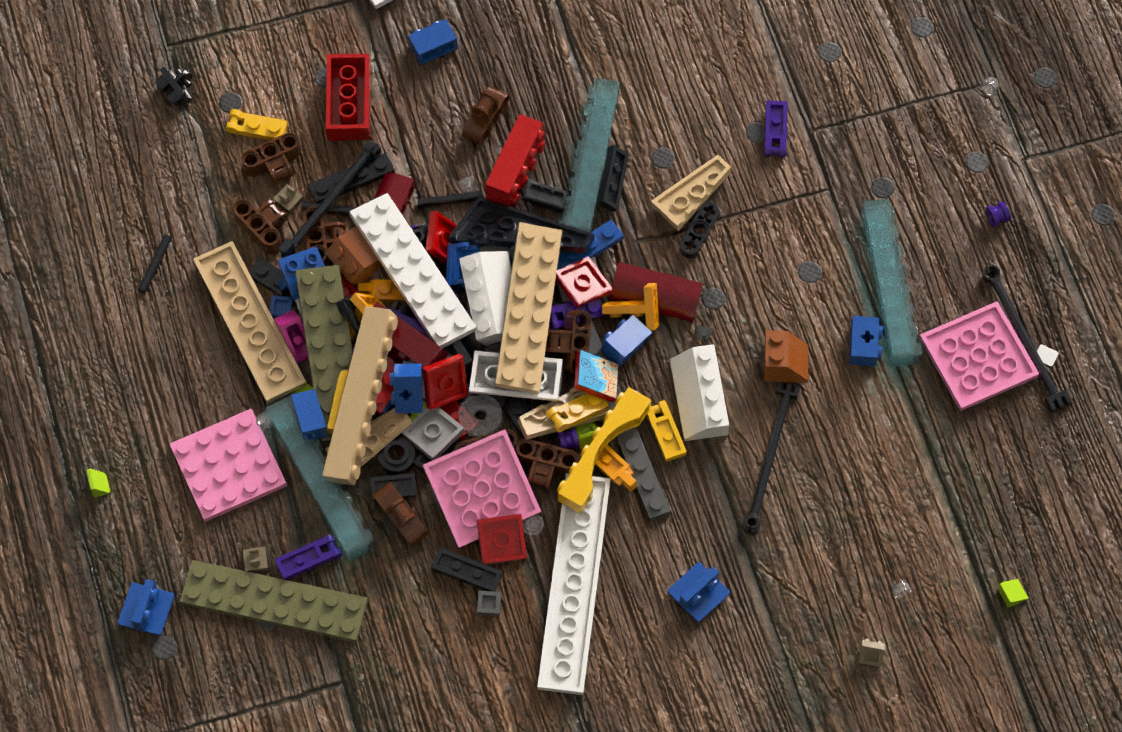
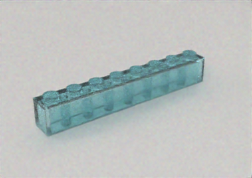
M595 78L593 86L589 85L588 98L591 99L590 104L586 103L584 116H587L586 122L581 124L580 134L583 135L582 141L578 140L576 153H579V158L574 159L573 171L576 172L575 178H570L569 190H572L571 197L567 196L565 202V209H568L567 216L563 215L561 222L589 233L592 232L620 90V82Z
M889 199L863 201L861 212L890 365L893 367L917 364L919 356L922 355L921 343H917L916 340L918 335L917 323H913L912 320L914 307L913 303H909L910 286L909 283L905 284L904 279L906 277V266L901 263L900 257L903 256L901 244L898 245L897 243L899 230L898 226L894 225L893 219H895L894 206H890Z
M288 396L266 407L267 416L348 561L350 562L372 551L374 537L370 530H365L361 524L364 520L360 512L353 510L351 506L353 500L350 494L343 492L341 488L343 484L330 482L322 476L327 455L323 457L320 451L323 448L318 439L308 441L304 439L291 398Z

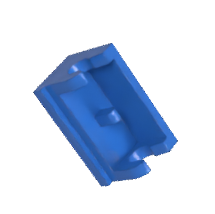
M469 242L448 244L446 282L450 288L457 291L466 290L459 258L480 252L479 246H469Z
M315 389L292 394L291 399L304 439L308 441L326 438V424Z

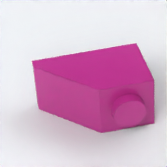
M292 310L274 318L296 363L308 359L303 323L300 316Z

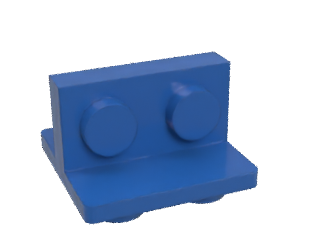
M317 247L278 260V265L284 276L278 282L280 290L289 289L293 299H299L295 270L325 267Z
M697 562L667 591L698 623L730 595V591L718 580L719 571L714 566L708 570L701 562Z
M149 579L145 580L144 585L132 582L118 620V625L161 636L175 597L174 593L158 589L155 581Z

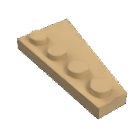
M716 155L651 201L652 207L679 231L731 174V166L719 155Z
M572 388L568 393L561 397L559 396L558 401H551L546 405H540L520 416L518 424L525 439L557 432L554 422L547 418L546 412L552 407H559L587 393ZM608 411L600 413L573 427L602 420Z
M395 408L371 421V432L366 439V452L361 459L360 468L413 423L408 413H396Z

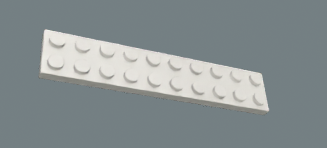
M566 473L565 481H566V480L568 479V477L570 476L569 473ZM592 476L593 497L582 514L562 504L537 690L583 695L610 478Z

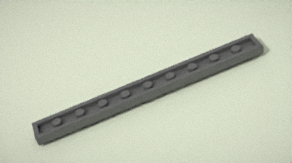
M591 319L589 353L608 360L600 351L602 343ZM618 384V388H617V397H618L619 394L621 393V389H620V387H619V384ZM616 400L614 401V403L607 401L609 404V408L607 411H613V409L617 405L615 404ZM637 428L629 429L616 436L615 438L623 458L630 465L634 473L631 476L637 481L636 484L638 486L636 490L649 521L671 514Z

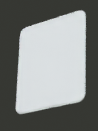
M1042 344L1037 350L1042 362L1053 366L1059 353Z

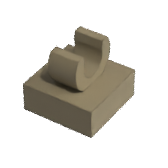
M286 184L273 200L276 202V205L291 214L304 200V197Z
M265 547L243 550L245 571L252 573L269 571Z
M867 638L862 640L858 663L881 667L885 644L881 641H878V643L872 642Z

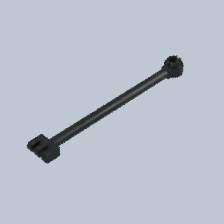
M369 140L365 144L361 156L292 240L286 239L279 247L281 258L296 253L295 248L363 165L370 159H377L380 156L382 149L378 146V143Z
M989 265V268L986 266L982 273V278L995 289L1033 364L1039 372L1050 394L1045 399L1050 412L1056 411L1054 402L1058 409L1064 408L1062 399L1066 406L1072 405L1067 391L1058 392L1000 282V269L996 265ZM987 274H992L994 278H989Z
M778 382L776 395L782 397L750 515L743 520L742 528L746 534H748L750 529L749 521L756 523L751 528V535L758 533L761 523L758 517L790 398L797 400L801 384L797 383L795 391L791 390L792 382L787 383L786 389L782 388L784 382Z

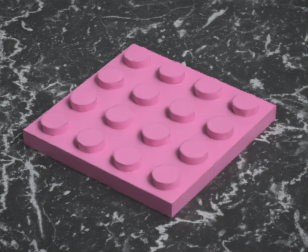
M994 302L920 334L919 339L960 411L1039 376V372L998 302Z
M252 408L170 443L173 454L204 522L287 487V483Z
M505 429L422 465L458 548L478 540L476 524L478 519L521 513L522 520L541 512Z

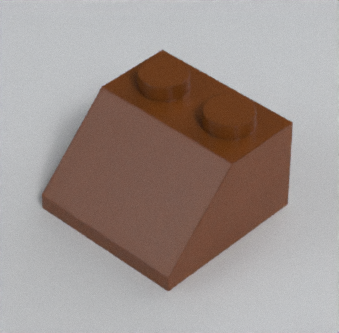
M357 226L339 236L325 252L335 265H339L340 271L351 284L365 283L381 265Z
M766 330L764 341V381L808 383V344L789 331Z

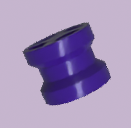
M1003 201L997 203L994 207L988 206L985 209L986 217L992 227L998 226L1000 222H1009L1011 219L1009 209Z
M575 427L570 428L566 432H557L561 448L580 449Z

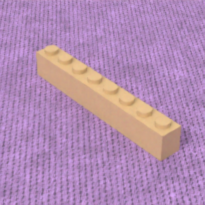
M365 306L322 474L330 482L355 486L356 479L360 476V463L366 452L365 443L367 436L371 432L370 423L372 415L376 412V399L382 388L381 379L387 368L386 359L388 351L392 348L393 331L396 330L398 324L397 316L390 309Z

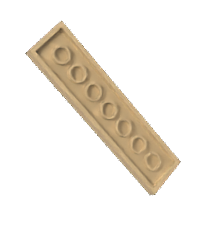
M519 222L495 387L539 394L562 230Z
M233 241L194 258L193 261L266 403L268 404L306 386V380Z

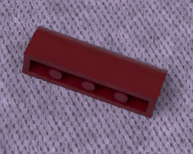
M396 173L385 174L374 199L388 193L403 216L415 190L414 179Z
M622 262L618 263L609 301H644V286L648 283H657L658 313L693 323L701 298L703 283Z

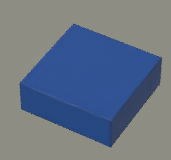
M272 295L269 310L271 316L276 318L292 311L294 305L293 297Z

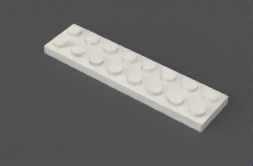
M388 193L350 211V217L434 343L444 348L475 332L476 325Z

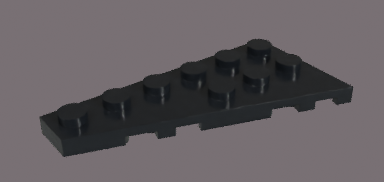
M482 197L477 198L448 236L449 243L469 242L470 245L511 248L516 244L518 225L521 222L562 230L559 252L585 254L594 241L593 233Z

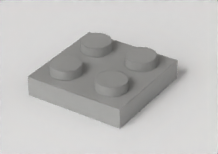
M438 407L432 410L425 408L423 413H420L412 421L413 423L402 432V436L433 461L439 458L465 432V429L441 408Z

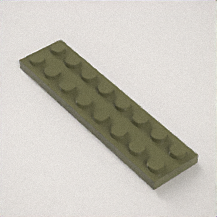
M339 265L295 270L312 387L316 391L326 428L339 374L343 370H349L353 356L347 316L342 317L336 306L337 302L344 298ZM327 433L326 438H321V443L331 441L333 434Z
M196 560L191 561L180 599L181 605L355 643L358 641L368 603L367 597Z

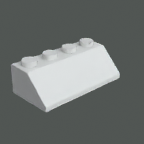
M507 251L478 252L459 258L472 321L476 325L474 330L476 340L485 346L500 342L512 271L509 253Z
M714 344L692 347L671 358L670 366L684 441L728 435L729 421Z
M474 352L469 393L558 401L563 376V359L544 357L539 394L495 387L499 353Z

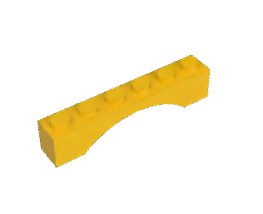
M630 387L627 388L625 393L621 392L615 402L617 405L613 411L609 410L604 418V425L602 428L598 427L592 436L594 440L590 446L586 445L580 454L582 458L578 463L575 462L569 470L570 476L566 481L563 480L557 488L558 501L582 514L593 497L592 473L602 450L619 434L640 426L651 409V399Z

